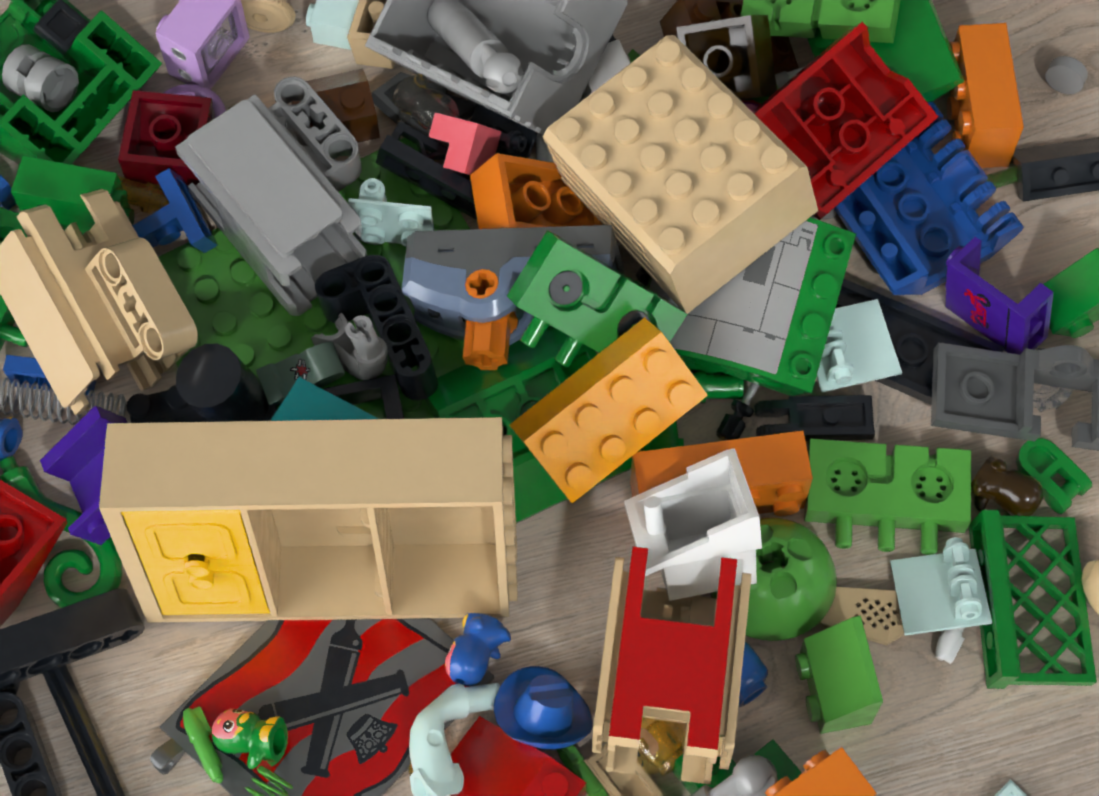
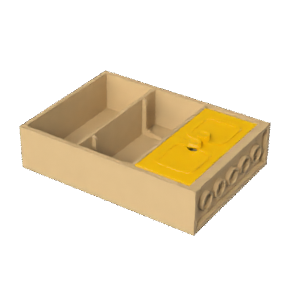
M502 417L107 423L99 509L147 623L464 618L467 613H480L491 617H509V602L518 601L512 435H503Z

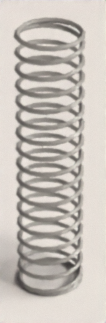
M8 377L4 379L2 386L0 379V413L3 412L5 416L12 413L14 417H18L21 414L24 418L31 416L34 420L40 417L43 421H47L50 418L52 422L60 420L62 424L69 421L71 425L79 422L82 413L76 415V421L72 422L71 416L73 411L72 409L70 410L69 406L67 407V419L63 421L61 415L63 414L64 407L62 406L60 410V402L54 393L53 405L50 408L53 389L52 387L50 388L48 395L46 383L42 384L39 391L38 383L34 382L29 392L27 380L22 383L20 388L18 379H15L11 386ZM7 381V394L3 404V391ZM17 382L16 397L14 404H12L13 390L15 383ZM26 384V395L22 406V394ZM34 386H36L33 406H31ZM45 386V397L41 408V397ZM91 390L87 397V400L90 403V398L92 394L91 409L95 405L94 390ZM101 391L98 394L96 406H99L102 395L101 408H104L105 395ZM110 393L106 400L105 409L108 410L111 397L110 411L116 414L120 400L118 415L121 416L122 414L125 417L126 400L124 395H118L114 405V395ZM19 397L20 412L18 414H15L14 409L16 407ZM48 397V416L46 418H43L42 413L45 409ZM9 399L10 411L5 412L4 408ZM38 399L39 414L37 417H34L33 411ZM28 400L29 414L24 415L23 411ZM57 401L58 417L56 419H53L51 415L54 411Z

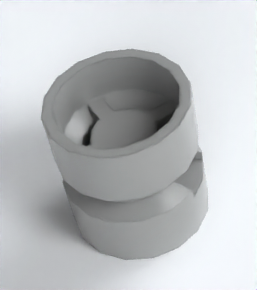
M30 44L15 48L3 65L2 80L5 87L19 96L24 94L34 104L47 111L59 112L66 108L77 92L79 80L75 68Z

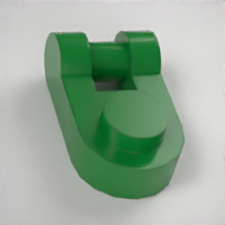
M1038 438L1036 441H1027L1017 454V470L1040 482L1047 505L1058 514H1063L1072 506L1071 500L1076 495H1084L1093 485L1086 473L1054 443L1047 439ZM1057 473L1065 479V483L1061 487L1051 479Z

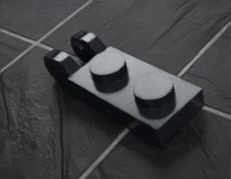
M870 395L789 396L788 399L763 400L754 405L755 415L761 418H779L788 415V424L760 425L756 429V436L804 431L805 441H810V439L873 440L875 435L872 396Z

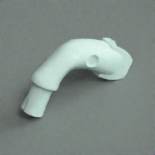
M499 683L464 687L462 684L452 685L416 716L410 729L409 740L410 759L413 768L410 783L413 796H451L462 791L464 775L459 763H453L445 738L444 723L455 719H464L469 713L494 710L495 697L500 688Z

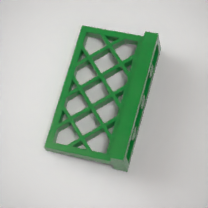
M982 510L970 522L968 527L971 549L976 548L992 624L980 625L987 689H1004L1008 685H1094L1097 683L1086 598L1081 580L1082 568L1075 517L1000 515L999 510ZM1004 528H1016L1029 540L1019 553L1005 541ZM1046 529H1063L1065 547L1060 553L1055 551L1040 537ZM1033 544L1052 561L1042 573L1022 557ZM1015 564L1034 580L1024 593L1010 582L1009 571ZM1056 565L1070 579V588L1065 594L1046 578ZM1038 585L1057 601L1047 614L1027 598ZM1020 605L1039 621L1038 625L1029 635L1015 624L1014 612ZM1061 606L1075 618L1076 629L1070 636L1051 620V617ZM1043 627L1063 643L1052 656L1033 640ZM1017 639L1021 642L1019 646L1017 644ZM1025 647L1044 663V666L1037 673H1021L1019 654ZM1066 648L1080 659L1082 674L1069 673L1056 661ZM1048 669H1051L1054 673H1045V672H1046Z

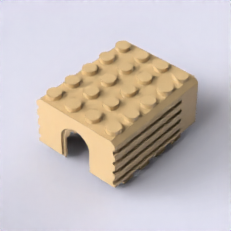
M666 35L551 124L543 135V139L548 145L547 148L552 154V159L557 165L556 168L562 176V181L603 225H612L615 238L680 309L687 314L818 211L807 166L675 35Z

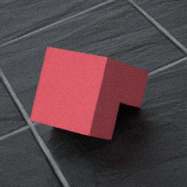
M435 113L429 137L449 143L443 168L471 175L496 154L502 131L467 120Z

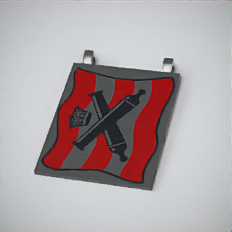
M429 618L267 620L160 726V729L171 739L158 747L151 754L150 760L154 768L165 775L175 767L186 752L204 769L185 731L183 711L187 708L194 709L200 706L212 730V725L220 713L228 709H239L254 712L260 716L261 720H268L276 716L282 717L287 726L288 742L284 755L276 765L270 766L267 761L262 760L257 767L249 769L247 766L249 753L229 754L220 751L213 743L211 733L209 735L210 740L223 765L220 769L223 774V781L219 784L231 796H253L245 789L247 786L265 796H271L251 780L252 777L281 791L257 771L259 766L267 768L290 783L293 789H289L277 782L288 792L289 796H383L412 765L409 740L410 729L416 716L448 687L456 684L448 676L445 667L446 656L454 640ZM487 670L482 680L474 686L490 684L494 679V675ZM454 720L444 723V731ZM271 791V792L274 793L276 796H282V795H279V794H277V793Z

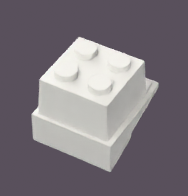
M735 448L725 450L686 467V474L624 501L636 547L648 548L645 576L659 570L661 571L669 601L718 591L721 557L737 559L735 585H740L742 573L752 574L751 584L757 583L756 550L762 549L760 518Z

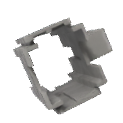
M294 76L284 78L276 85L274 89L276 103L269 108L254 94L190 134L186 140L175 146L179 157L200 181L197 185L193 183L188 185L191 195L290 315L300 316L312 307L310 302L317 297L315 283L322 273L365 257L367 253L363 245L353 235L356 232L360 238L362 237L361 219L339 193L340 190L354 182L362 171L358 143L355 137L311 86L302 78ZM292 101H301L295 105L288 104ZM339 156L349 157L344 161L335 160Z

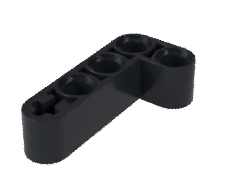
M368 255L322 273L316 280L315 291L326 319L335 323L340 313L345 316L347 321H351L357 316L368 314L377 336L382 338L387 344L388 361L402 393L407 398L418 401L432 396L438 386L432 358L387 259L380 255ZM416 366L417 370L412 371L411 368Z
M124 588L115 589L0 629V693L9 692L16 695L20 681L125 644L141 635L145 627L128 590Z
M9 692L0 693V719L7 710L18 709L17 717L12 723L0 725V764L12 796H30L34 790L42 787L47 788L46 796H62L31 711L15 694ZM32 748V756L28 762L22 765H14L15 756L20 750Z

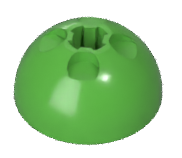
M761 518L762 549L756 550L757 583L750 586L746 636L766 641L787 640L808 632L828 613L836 594V569L827 547L810 529L788 519ZM718 591L711 592V598H717Z

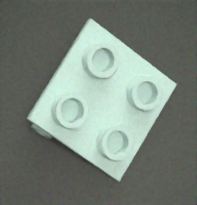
M370 178L364 181L360 187L359 199L349 198L348 200L349 205L360 217L362 224V237L360 238L354 232L355 237L368 244L380 245L384 242L399 243L406 247L407 237L413 232L434 231L431 206L387 202L385 186L378 179Z
M878 299L835 308L816 376L821 392L902 374Z
M954 537L948 539L943 553L890 560L905 636L992 624L976 548L969 549V546L963 543L961 538Z

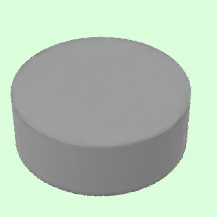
M1067 56L1053 59L1045 74L1047 83L1054 90L1064 94H1075L1081 91L1088 77L1086 67L1077 59Z

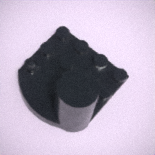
M218 343L204 344L192 349L182 359L177 369L176 385L171 386L166 391L149 395L135 394L130 397L126 405L131 423L271 421L278 410L277 405H269L260 380L230 348Z

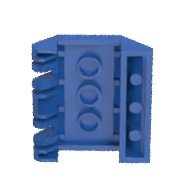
M928 102V104L939 117L834 208L850 232L856 233V242L893 295H922L945 283L947 280L946 262L948 257L957 247H964L974 237L982 241L981 264L993 257L1024 228L1015 213H1009L1010 207L1006 201L997 202L980 217L975 212L995 193L996 187L992 182H986L988 176L970 151L964 150L965 144L961 139L958 138L948 142L936 154L932 152L931 149L952 129L946 119L943 120V114L934 102Z

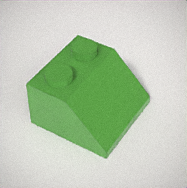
M861 616L849 618L804 638L800 654L795 655V662L800 680L807 679L810 695L805 698L806 708L810 721H817L820 734L872 724L883 703Z

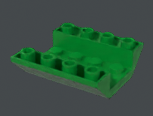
M548 326L535 348L525 345L521 340L511 344L508 352V363L500 365L498 370H480L473 365H464L438 377L437 390L433 395L425 399L434 418L502 417V424L507 431V435H512L516 524L568 500V498L510 427V424L597 355L595 350L583 344L569 367L561 365L555 360V356L568 335L552 326ZM632 456L595 486L631 470Z

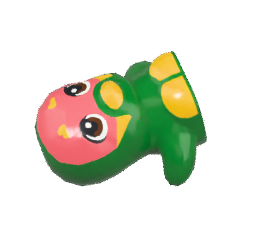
M228 709L220 713L214 721L211 730L213 743L220 751L229 754L249 753L247 760L249 769L257 767L262 760L267 761L270 766L276 765L284 755L288 742L287 726L282 717L276 716L268 720H261L258 714L239 709Z

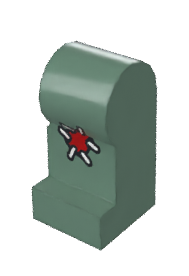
M333 342L315 345L300 354H294L275 364L270 363L256 370L269 405H281L298 377L322 388L345 375Z

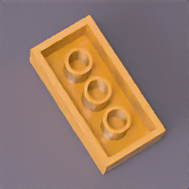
M644 317L512 422L510 427L573 504L708 395L664 334Z

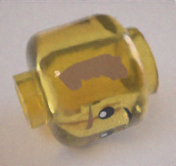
M642 718L637 764L646 774L660 773L664 777L671 773L674 768L675 759L684 753L686 731L678 722Z

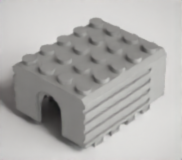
M387 0L365 46L423 78L544 135L546 129L578 104L628 4V0H460L506 46L508 52L520 60L519 67L523 69V79L513 92L505 94L489 89L486 85L487 79L476 75L432 29L428 23L427 15L430 6L435 0Z

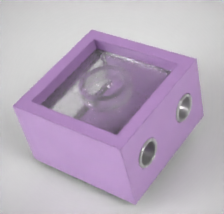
M179 0V3L172 12L160 20L155 32L168 74L185 84H196L212 89L250 38L241 0Z

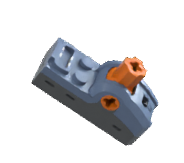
M612 225L415 231L407 237L402 293L410 298L415 308L414 318L417 322L438 333L464 340L463 359L466 365L476 366L480 370H498L500 365L508 363L509 346L520 340L534 317L518 308L507 297V294L546 231L553 232L575 245L581 251L589 253L614 270L624 274V266Z

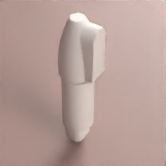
M965 628L943 630L936 646V658L938 660H945L949 664L953 662L965 640L962 637V632Z

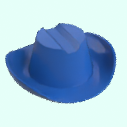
M529 666L514 671L504 680L495 697L494 714L498 725L508 736L523 744L540 749H561L578 743L592 731L593 720L588 705L561 674L550 668Z

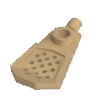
M836 587L832 606L825 617L818 623L831 627L857 615L861 616L866 638L869 641L887 646L904 636L895 590Z

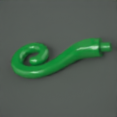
M11 456L1 460L0 468L3 475L0 476V480L66 518L67 525L63 531L70 533L68 527L83 513L47 498L39 488L29 467H19L15 457ZM111 537L102 545L82 539L91 546L100 563V576L97 582L90 589L83 592H73L67 589L62 582V575L69 568H75L83 575L90 574L93 571V562L89 555L82 550L68 549L56 553L49 560L44 569L43 582L49 598L56 605L63 608L119 588L122 579V561Z

